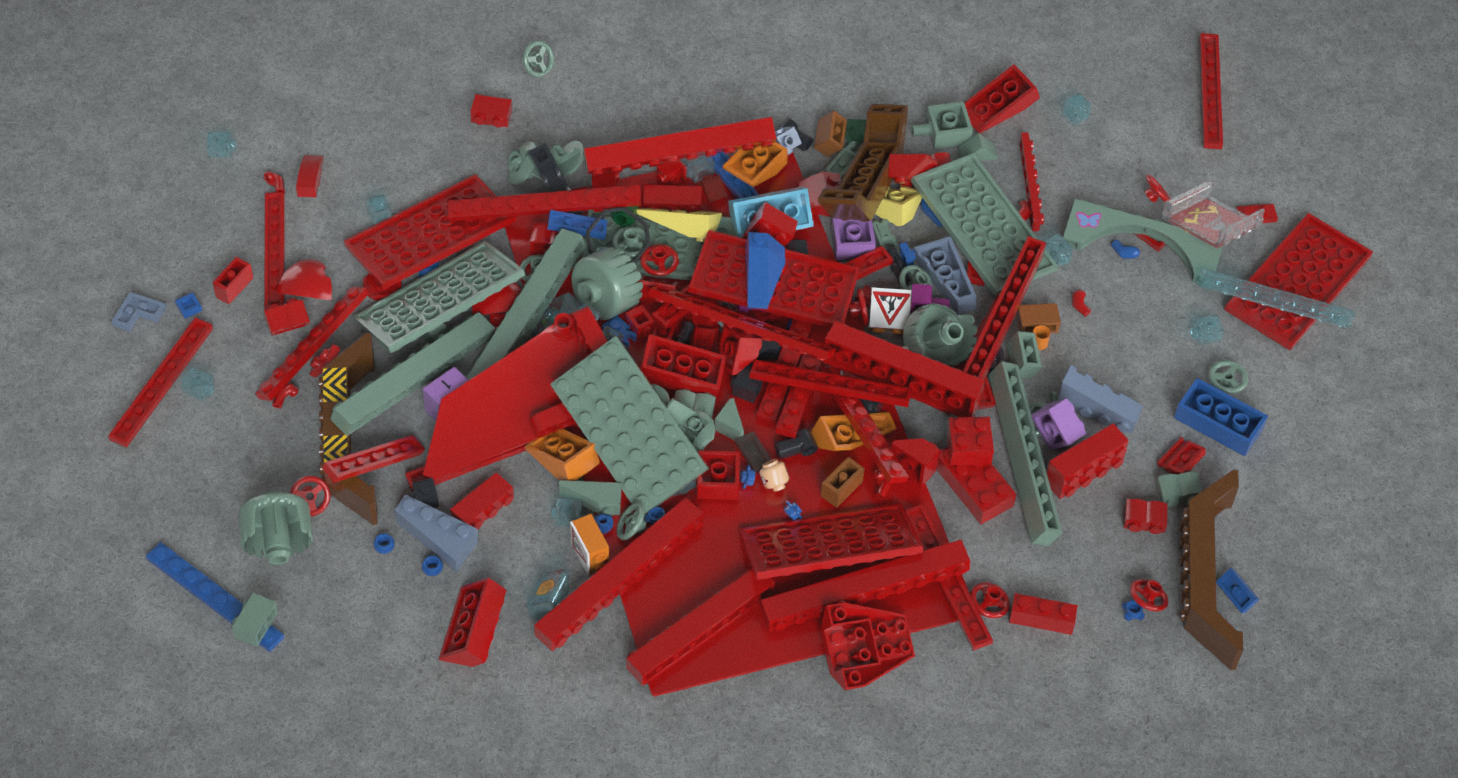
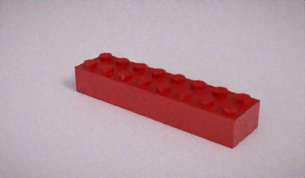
M837 321L834 322L825 338L826 345L836 348L833 357L822 361L825 364L865 380L913 388L912 399L957 417H973L980 405L985 380L977 376H972L957 368H952L939 361L927 358L922 354L909 351L902 346L894 345L884 339L874 337L864 331H859Z

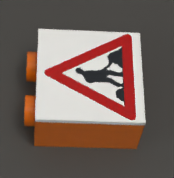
M872 288L869 329H873V333H885V330H893L892 334L903 335L905 324L910 316L912 290Z
M592 514L571 521V544L587 575L598 572L609 562V546Z

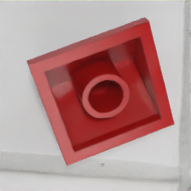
M643 275L636 282L643 283V288L639 291L642 292V297L639 301L662 305L663 303L657 302L655 298L648 296L650 288L661 285L678 291L680 281Z

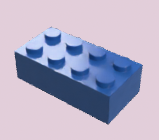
M1196 378L1178 404L1174 419L1243 456L1247 455L1263 431L1268 415Z

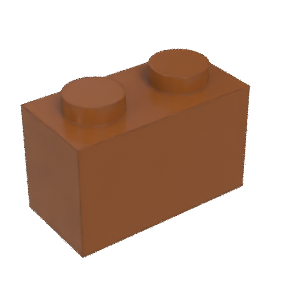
M834 110L818 119L814 149L826 157L843 149L847 119Z
M1057 303L1025 304L1019 306L1016 318L1020 332L1033 333V329L1036 326L1043 325L1048 327L1051 333H1059L1061 320Z
M848 457L822 483L821 497L837 508L863 482L864 468Z

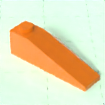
M889 412L869 414L883 436L896 430ZM846 415L820 416L811 431L818 448L839 451L852 450L863 445Z

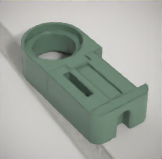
M882 220V223L878 221L873 222L874 236L878 246L889 243L897 249L895 235H891L888 228L889 220Z

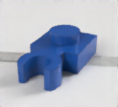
M618 316L609 319L602 325L604 333L611 339L617 336L627 348L629 347L627 339H632L634 342L637 341V335L630 331V326Z

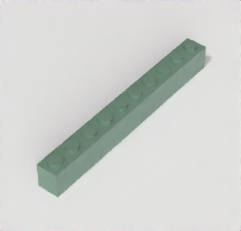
M561 229L559 234L554 237L552 245L544 253L543 259L535 267L530 279L526 281L522 292L516 297L513 306L505 314V318L500 326L496 328L495 334L490 342L486 344L485 350L475 361V365L470 373L466 375L468 380L526 343L586 248L581 234Z
M479 312L474 316H468L462 324L453 326L447 334H441L435 342L426 344L418 353H412L406 361L397 363L391 371L382 373L373 383L368 382L358 393L353 392L347 400L338 402L332 409L333 413L330 420L346 436L350 435L492 338L495 327Z
M1001 361L989 374L1028 531L1032 544L1050 546L1062 534V529L1018 364Z

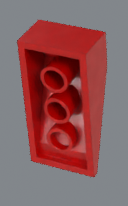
M1013 64L964 104L971 126L980 134L1024 111L1040 99L1037 87Z

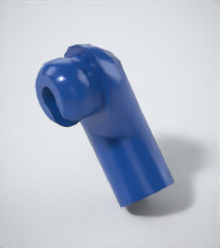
M1115 240L1111 244V247L1123 259H1133L1140 255V250L1135 246H1123L1119 240Z

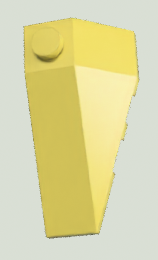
M889 186L875 214L883 220H889L890 223H894L896 226H903L913 219L922 196L913 188L901 186L900 189H891Z
M637 209L638 215L688 237H694L696 241L705 242L708 230L717 231L722 217V213L697 211L687 213L685 210H672L669 212L666 209Z

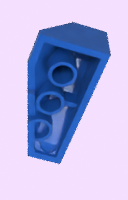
M748 232L745 246L747 308L767 309L785 266V247L768 233Z

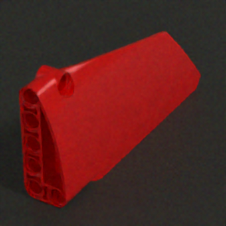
M588 306L570 314L559 313L556 315L554 323L547 329L441 398L423 472L424 477L432 478L433 481L439 480L576 424V421L550 384L608 342ZM560 324H565V325H567V326H566V327H561V326H559V325H560Z

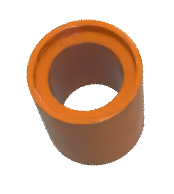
M1036 326L1033 329V333L1036 336L1038 350H1044L1048 347L1051 332L1046 326Z

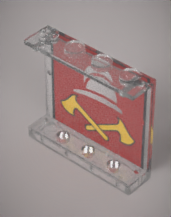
M1210 180L1165 202L1162 219L1216 249L1260 227L1264 220V209L1257 210L1255 213L1247 216L1212 197L1215 183Z

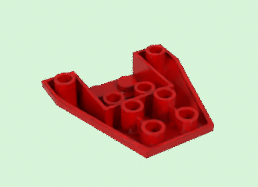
M850 603L825 606L820 631L830 675L844 691L863 688L915 657L906 615Z

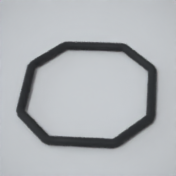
M625 207L603 210L586 231L589 253H594L591 246L590 232L604 214L624 211L641 223L645 229L646 245L632 261L636 263L650 246L647 223Z

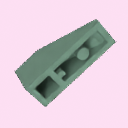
M559 480L560 496L598 514L620 515L621 483Z

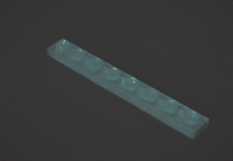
M1204 268L1197 285L1205 289L1348 329L1351 328L1356 311Z

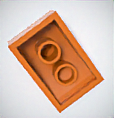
M777 142L772 143V146L761 148L760 145L755 146L754 149L749 151L739 149L723 165V169L754 187L775 176L787 164L788 149Z
M565 429L525 445V449L558 480L577 481L600 464L597 452L594 449L595 444Z

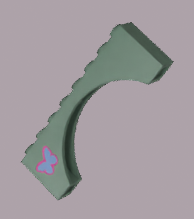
M1075 199L1063 236L1062 246L1081 251L1091 242L1104 236L1119 233L1145 234L1160 242L1163 241L1166 246L1181 258L1189 271L1192 282L1209 287L1212 286L1224 242L1215 246L1179 225H1170L1161 220L1145 218L1143 215H1133L1124 210L1108 208L1106 205H1097L1084 199Z

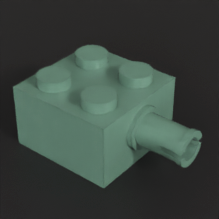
M964 101L928 106L926 124L911 125L912 136L929 135L934 149L960 146L971 139L973 131Z

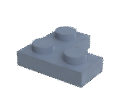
M130 292L112 319V326L131 332L139 317L158 323L167 309L166 304Z

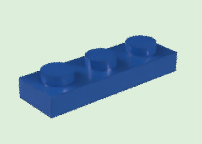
M550 210L547 230L560 232L561 229H565L586 236L587 229L596 218ZM600 219L590 232V237L605 240L608 220Z

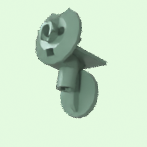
M527 141L516 151L513 150L509 154L507 164L509 167L508 181L510 184L519 185L527 178L532 179L533 176L541 179L528 154V151L538 147L534 142ZM573 141L564 148L560 145H554L549 150L561 174L567 176L575 172L584 160L583 152L586 147L580 141Z
M651 385L696 451H704L706 445L714 439L715 434L714 421L710 415L702 411L695 412L673 398L670 401L669 395L664 388L658 385Z

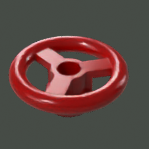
M1147 174L1145 179L1150 187L1144 193L1153 203L1160 197L1166 204L1170 205L1172 200L1168 193L1153 176Z
M655 244L646 249L640 257V263L647 273L654 276H666L676 270L679 264V257L677 252L670 246ZM672 255L673 264L666 269L664 265L665 260ZM646 261L654 262L658 265L659 270L650 268Z
M858 289V301L851 302L849 306L851 318L860 315L863 327H868L864 293L862 289Z
M305 476L298 479L290 490L291 494L302 497L309 504L311 516L322 513L329 505L331 498L330 488L323 479L317 476ZM306 482L317 483L314 488L312 486H304L301 490L298 489ZM323 489L324 501L316 509L315 500L317 494ZM312 492V497L307 499V493Z
M1138 579L1130 585V594L1141 607L1154 612L1163 611L1167 608L1169 603L1168 596L1159 582ZM1136 591L1141 593L1147 602L1142 600ZM1156 597L1162 598L1161 605L1154 604Z
M990 582L978 583L970 592V596L979 614L982 616L1000 618L1009 610V597L996 584ZM981 589L984 599L979 605L976 600V594ZM994 605L1002 608L998 612L985 610L988 606Z

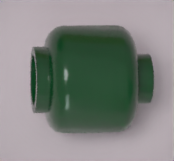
M638 206L625 207L638 216ZM624 211L611 213L613 221L621 227L631 226L635 222V219Z

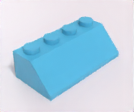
M805 187L728 201L731 221L739 238H742L755 213L765 202L797 220L796 230L813 227L808 188Z

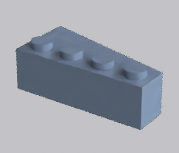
M951 236L914 247L915 261L929 274L933 284L944 298L950 299V305L959 315L976 310V294Z
M1071 365L1062 382L1058 401L1067 398L1073 404L1074 411L1080 413L1081 416L1098 420L1103 425L1114 423L1121 432L1132 434L1140 418L1143 405L1122 393H1113L1110 386L1106 384L1099 385L1092 381V376L1087 373L1083 376L1076 372V367Z
M408 495L403 497L395 509L396 523L414 538L421 541L426 548L433 551L443 562L450 565L456 573L478 543V530Z

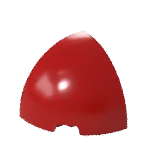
M315 259L301 260L289 267L283 274L277 288V293L331 301V278L325 275L324 270L326 267L322 262Z
M516 282L507 285L501 291L473 305V316L478 312L481 315L509 311L516 297L522 292L521 288Z

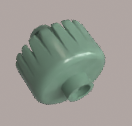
M614 247L603 248L580 259L572 272V288L578 303L582 308L588 306L594 317L600 320L614 318L632 309L639 303V299L642 297V292L639 291L643 288V283H636L641 279V274L637 271L636 264L634 262L627 263L631 260L630 256L626 254L621 255L624 252L620 249L615 250Z
M940 304L924 305L916 309L909 316L904 327V345L908 347L909 351L922 354L947 366H958L968 360L974 349L972 346L976 345L978 341L977 337H973L977 333V327L971 326L974 324V317L966 314L957 315L952 309Z
M275 490L267 491L246 501L239 509L240 543L243 551L247 552L250 556H253L254 552L256 557L261 558V551L263 550V554L269 563L280 565L289 561L290 556L294 555L295 548L297 553H301L304 551V547L307 549L313 541L310 507L298 495Z

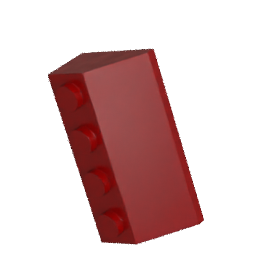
M489 577L460 588L439 660L470 667L485 663L494 638V631L499 621V614L505 601L504 598L507 591L505 588Z

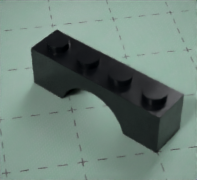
M546 143L528 151L529 158L548 192L571 190L559 171ZM582 210V211H570V212H565V213H571V214L581 215V214H583V210Z
M762 339V347L759 350L758 358L755 360L778 359L782 346L778 345V342ZM751 362L738 375L733 376L730 386H732L733 396L754 403L762 390L763 381L750 379V371L753 362Z

